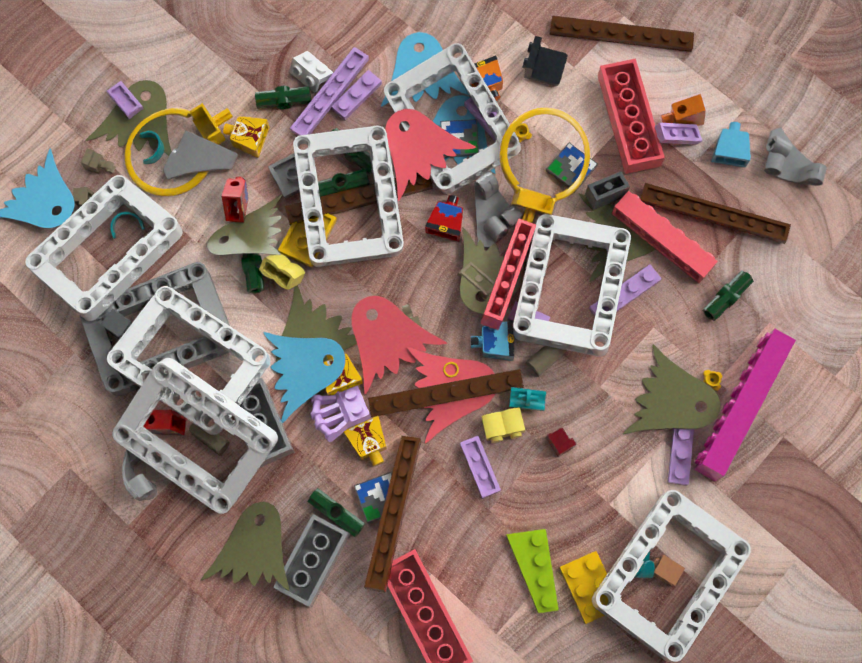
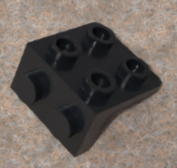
M535 36L534 41L530 42L527 53H530L529 57H525L522 68L525 69L524 78L558 86L568 55L564 52L541 47L542 37Z

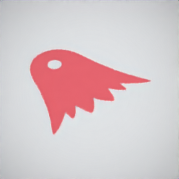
M403 109L395 112L387 121L385 130L396 174L398 201L406 189L408 180H410L412 185H415L416 173L429 180L431 174L430 164L439 168H446L443 154L454 157L456 154L453 149H473L476 146L451 135L417 110ZM403 121H407L410 124V128L405 132L399 129V124Z
M380 296L363 298L356 304L352 312V328L362 362L364 394L368 392L375 373L382 379L384 366L394 374H397L399 358L410 363L416 362L415 357L407 347L426 351L423 343L434 345L447 344L444 340L416 324L386 298ZM370 309H374L378 313L377 319L373 321L369 320L366 316L367 311Z
M407 347L410 353L424 365L416 367V369L420 373L427 375V377L415 383V386L418 388L494 374L489 366L478 361L436 356ZM454 362L458 365L459 372L455 377H448L444 374L443 368L446 363ZM448 364L445 371L448 375H454L457 372V368L454 364ZM495 394L422 407L433 408L428 414L426 421L434 420L427 434L425 444L450 424L485 406L492 400Z

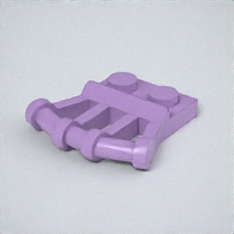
M358 385L340 393L337 391L335 395H313L311 397L313 407L310 415L315 420L314 426L316 430L321 431L325 435V439L329 442L334 441L348 428L371 419ZM333 404L320 410V405ZM338 411H341V413H339V414H337V415H335V416H332V417H330V418H328V419H325V420L322 419V418H324V417H326V416H329V415H331V414H333V413H336V412H338ZM340 423L336 428L329 429V427Z

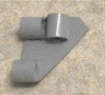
M782 128L770 131L766 147L769 155L764 171L771 176L793 183L814 186L822 185L827 167L821 163H813L791 143Z
M185 131L178 148L171 152L164 167V172L167 179H172L201 171L232 170L238 154L198 135Z
M488 171L474 182L478 242L479 240L482 241L484 248H489L494 243L500 241L508 233L509 229L517 223L518 219L523 217L515 205L510 206L499 192V184L496 177Z
M126 449L122 467L126 490L138 501L153 499L157 494L156 485L148 481L143 474L135 477L134 465L141 461V459Z

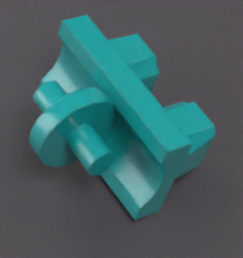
M511 387L509 408L520 407V409L545 411L546 391Z

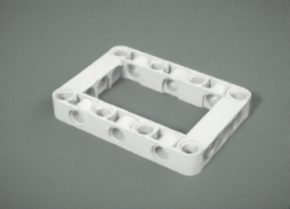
M459 43L450 45L387 83L384 87V94L394 112L403 109H414L409 100L410 97L456 71L494 135L496 143L484 150L480 149L479 153L469 159H463L462 163L452 169L448 168L447 165L446 168H439L430 164V175L439 190L444 194L453 193L500 165L501 141L510 125L467 51ZM461 53V56L454 58L455 54ZM473 83H479L477 87H471ZM393 91H398L396 95L391 96ZM492 112L497 113L493 118L488 117ZM407 121L401 122L405 131H407L410 125H408ZM513 132L509 143L514 142L515 145L507 150L508 160L519 154L521 150V145L515 132ZM445 180H450L448 186H442V183Z
M371 126L296 137L293 146L311 263L316 267L395 257L401 254L404 241L386 130L381 126ZM374 135H380L382 139L374 140L372 137ZM301 144H306L308 146V148L305 150H301L298 147ZM369 150L382 236L381 238L368 240L363 238V240L353 242L346 240L344 243L329 245L326 242L314 157ZM380 170H385L388 174L386 176H380L378 172ZM306 180L313 181L311 186H305L303 183ZM385 206H391L393 208V211L385 212L383 208ZM311 216H317L319 218L318 221L314 223L310 222L308 219ZM397 242L399 247L392 249L389 247V243ZM322 252L324 257L322 259H315L314 254Z
M116 175L32 251L26 258L25 263L38 279L87 321H93L177 242L183 232L175 217L124 176ZM124 204L154 229L127 251V255L98 279L99 282L89 291L82 292L72 280L70 281L61 270H57L55 267Z
M550 214L541 215L536 223L514 318V337L520 341L597 357L604 356L608 352L631 240L630 232L624 228ZM543 225H548V226H550V227H549V228H544V227H542V226H543ZM555 239L568 241L570 244H584L591 248L592 246L605 248L608 251L593 330L535 319L550 256L551 243ZM617 239H622L624 242L620 243ZM541 258L542 261L537 262L534 259ZM609 273H616L618 276L613 277ZM527 292H534L535 295L529 296V295H527L526 293H527ZM609 307L611 311H604L602 308ZM520 326H525L527 330L520 331L518 328ZM602 342L604 346L598 347L595 343Z
M168 286L160 287L108 353L107 362L109 365L141 387L152 369L145 364L142 365L136 359L172 314L243 361L236 373L230 376L231 380L225 388L219 391L240 406L270 365L271 359L265 349ZM167 296H171L168 301H164ZM201 315L198 321H194L196 316ZM232 335L229 341H224L226 336ZM257 356H263L261 361L255 362ZM123 357L122 361L116 364L117 360ZM169 387L161 397V402L208 434L216 435L222 431L223 428L216 423L208 427V422L213 418L203 411L199 412L185 401L181 405H177L181 396Z
M171 358L161 360L152 368L112 432L113 438L118 444L219 514L227 513L278 441V436L273 429ZM162 367L167 369L168 374L163 371ZM168 387L199 412L203 411L213 418L216 424L233 436L235 434L248 443L247 451L239 459L238 464L229 474L225 483L216 479L143 427ZM196 391L200 392L202 397H199ZM229 414L235 418V421L230 419ZM262 438H265L269 444L264 443Z
M676 490L667 491L660 496L592 597L593 606L667 662L680 661L749 557L751 547L747 541ZM668 497H672L674 499V506L668 504ZM673 517L721 554L668 635H666L655 626L654 622H649L638 614V610L632 609L622 602V598H620L622 595L620 593L627 583L632 581L643 565V559L655 547L665 532L666 525ZM646 529H650L652 531V539H649L645 535ZM735 545H737V546L740 547V549H741V554H740V555H737V554L735 553V551H734ZM624 561H627L631 566L629 572L623 569ZM714 578L719 580L720 586L718 589L713 585ZM602 594L608 598L606 606L600 603V596ZM693 611L696 612L698 615V620L696 623L693 622L691 619V613ZM671 645L674 646L676 649V654L674 657L670 656L668 653V649Z

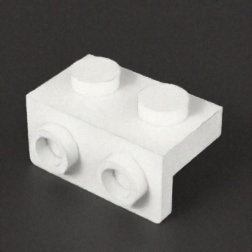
M308 51L294 57L289 70L305 86H309L310 90L314 93L318 91L319 85L327 81L333 74L330 69Z

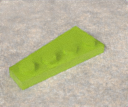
M546 529L506 534L537 612L559 611Z

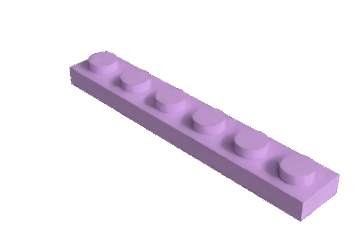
M354 47L293 123L290 131L297 136L311 134L331 109V106L368 62L369 56Z

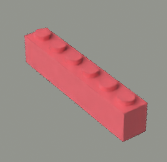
M628 191L614 206L612 215L699 284L718 262L711 253L705 252L696 241L686 237L682 230L672 226L667 218L657 214L653 207L643 203L636 194Z
M518 219L480 324L499 330L536 224Z

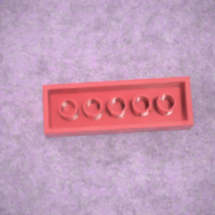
M636 58L601 65L598 72V80L625 174L661 167L665 157L657 137L655 122Z
M414 549L393 560L387 586L426 662L472 663L473 660L416 550Z

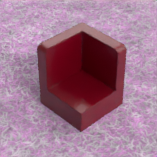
M563 428L546 436L547 441L558 457L577 445L573 438L570 439Z

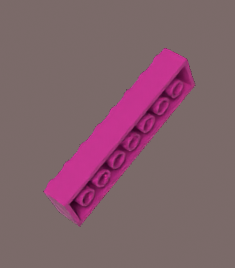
M777 329L772 330L770 333L767 332L764 337H761L756 346L759 349H757L755 354L751 355L748 360L750 365L746 370L744 369L739 377L741 382L738 386L734 387L730 394L733 398L724 405L721 411L723 415L720 419H717L712 428L715 431L711 436L707 437L703 444L706 447L705 450L696 457L694 463L697 465L694 470L713 481H717L725 476L796 341L794 338Z

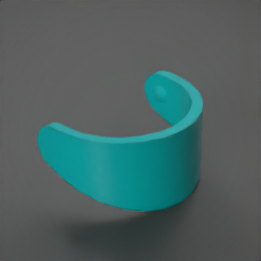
M154 131L140 133V138L152 137L158 140L157 151L151 157L144 159L143 164L157 162L164 153L162 140Z
M121 212L117 214L112 219L110 225L111 234L113 238H116L114 229L116 221L121 216L127 214L133 215L138 219L142 230H145L142 219L137 214L132 212Z
M649 551L643 559V565L634 578H653L655 565L653 561H650Z

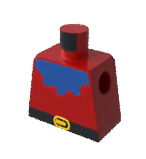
M240 176L235 179L229 178L221 195L225 220L229 222H244L248 205L246 180Z
M449 195L446 203L437 202L426 223L425 233L460 242L463 208L457 206L459 201L457 196Z
M153 410L143 427L153 434L185 436L186 418L174 410Z

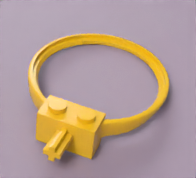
M201 103L190 111L182 108H169L145 118L132 131L125 148V165L131 179L144 191L158 196H175L196 187L209 171L198 172L189 182L170 189L156 188L143 182L135 173L131 162L130 149L133 139L138 131L149 121L165 115H178L185 118L191 117L202 137L219 145L226 139L218 126L233 118L228 108L211 117L204 104Z
M537 108L518 116L507 128L500 146V165L505 179L514 190L511 204L525 208L522 220L533 223L535 212L552 215L555 202L574 193L586 176L590 163L589 142L580 124L569 114L554 108ZM548 114L566 120L578 131L584 145V164L579 177L569 188L555 194V198L517 186L520 183L513 175L508 163L507 150L513 132L522 122L536 115Z

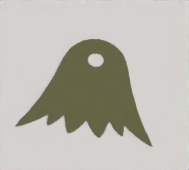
M143 80L132 84L128 90L144 109L128 119L118 105H116L103 123L85 141L96 139L108 133L106 141L111 140L118 134V146L122 147L127 144L132 131L141 121L156 112L167 109L166 95L163 88L150 80ZM144 91L151 93V98L147 101L142 100L140 97ZM165 115L149 121L138 131L133 139L138 151L144 147L147 140L150 147L155 150L158 144L157 139L139 137V134L142 132L154 131L164 144V152L170 156L172 151Z
M579 193L582 200L592 209L586 196ZM607 204L593 210L594 212H586V215L595 220L596 222L594 223L624 228L630 232L631 240L626 262L656 250L611 214L614 205ZM617 239L620 243L624 242L622 239ZM587 245V249L600 251L592 259V262H600L592 273L589 281L591 282L604 274L608 251L605 248L594 246L591 248Z
M283 194L247 214L244 222H231L218 229L208 240L207 247L209 251L216 255L242 253L281 255L277 249L270 245L277 241L269 237L281 232L279 228L271 226L278 222L282 216H270L278 210V208H272L278 203ZM224 236L229 237L226 243H219L220 238Z
M462 227L464 240L463 269L472 262L495 282L505 255L500 257L499 248L496 243L491 245L487 251H485L481 240H479L476 246L469 233ZM523 262L512 295L522 287L527 262ZM472 266L464 272L486 292L493 286L490 281ZM477 275L482 276L483 280L481 282L475 280ZM462 276L460 296L463 303L473 312L484 314L491 292L484 302L477 301L475 295L480 291Z
M298 285L294 287L291 310L282 336L332 339L342 347L343 351L357 344L354 334L347 335L351 331V327L338 330L342 316H334L326 320L325 304L312 312L311 299L304 305ZM276 356V362H277V361H279L281 358ZM327 356L323 358V362L328 360Z
M653 344V352L659 367L653 365L650 367L657 378H642L643 384L651 393L640 395L635 399L638 403L647 407V409L635 413V416L642 417V419L631 425L623 434L651 429H697L710 425L720 413L721 405L717 393L709 385L673 363ZM699 401L705 402L707 404L706 411L698 412L695 409L696 403Z
M258 502L249 506L242 513L222 551L201 580L213 576L220 570H222L221 578H223L233 569L234 584L239 582L248 572L250 582L255 586L263 572L268 583H271L273 575L289 591L282 555L281 519L274 505L268 502ZM264 515V524L257 526L255 524L256 516Z

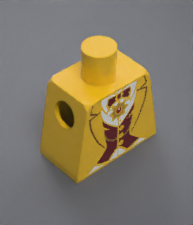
M239 116L235 125L227 123L224 125L223 134L230 136L233 147L259 158L270 127L267 119Z
M328 354L326 355L328 360L323 362L326 366H330L334 360L333 356ZM345 354V366L341 375L326 387L328 396L335 395L337 391L340 393L363 384L359 373L347 354Z
M378 416L344 431L361 460L370 458L373 467L384 462L380 452L386 450L387 447Z

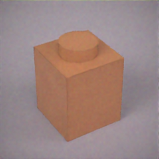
M665 555L659 558L656 557L653 561L655 565L654 576L671 587L675 586L685 568Z

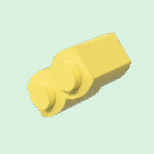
M271 254L265 257L259 268L263 275L274 279L280 287L287 290L300 284L305 275V271L299 265L290 263L289 259L283 254Z
M520 407L481 416L486 440H491V443L501 442L503 437L508 436L511 439L522 437V433H525Z

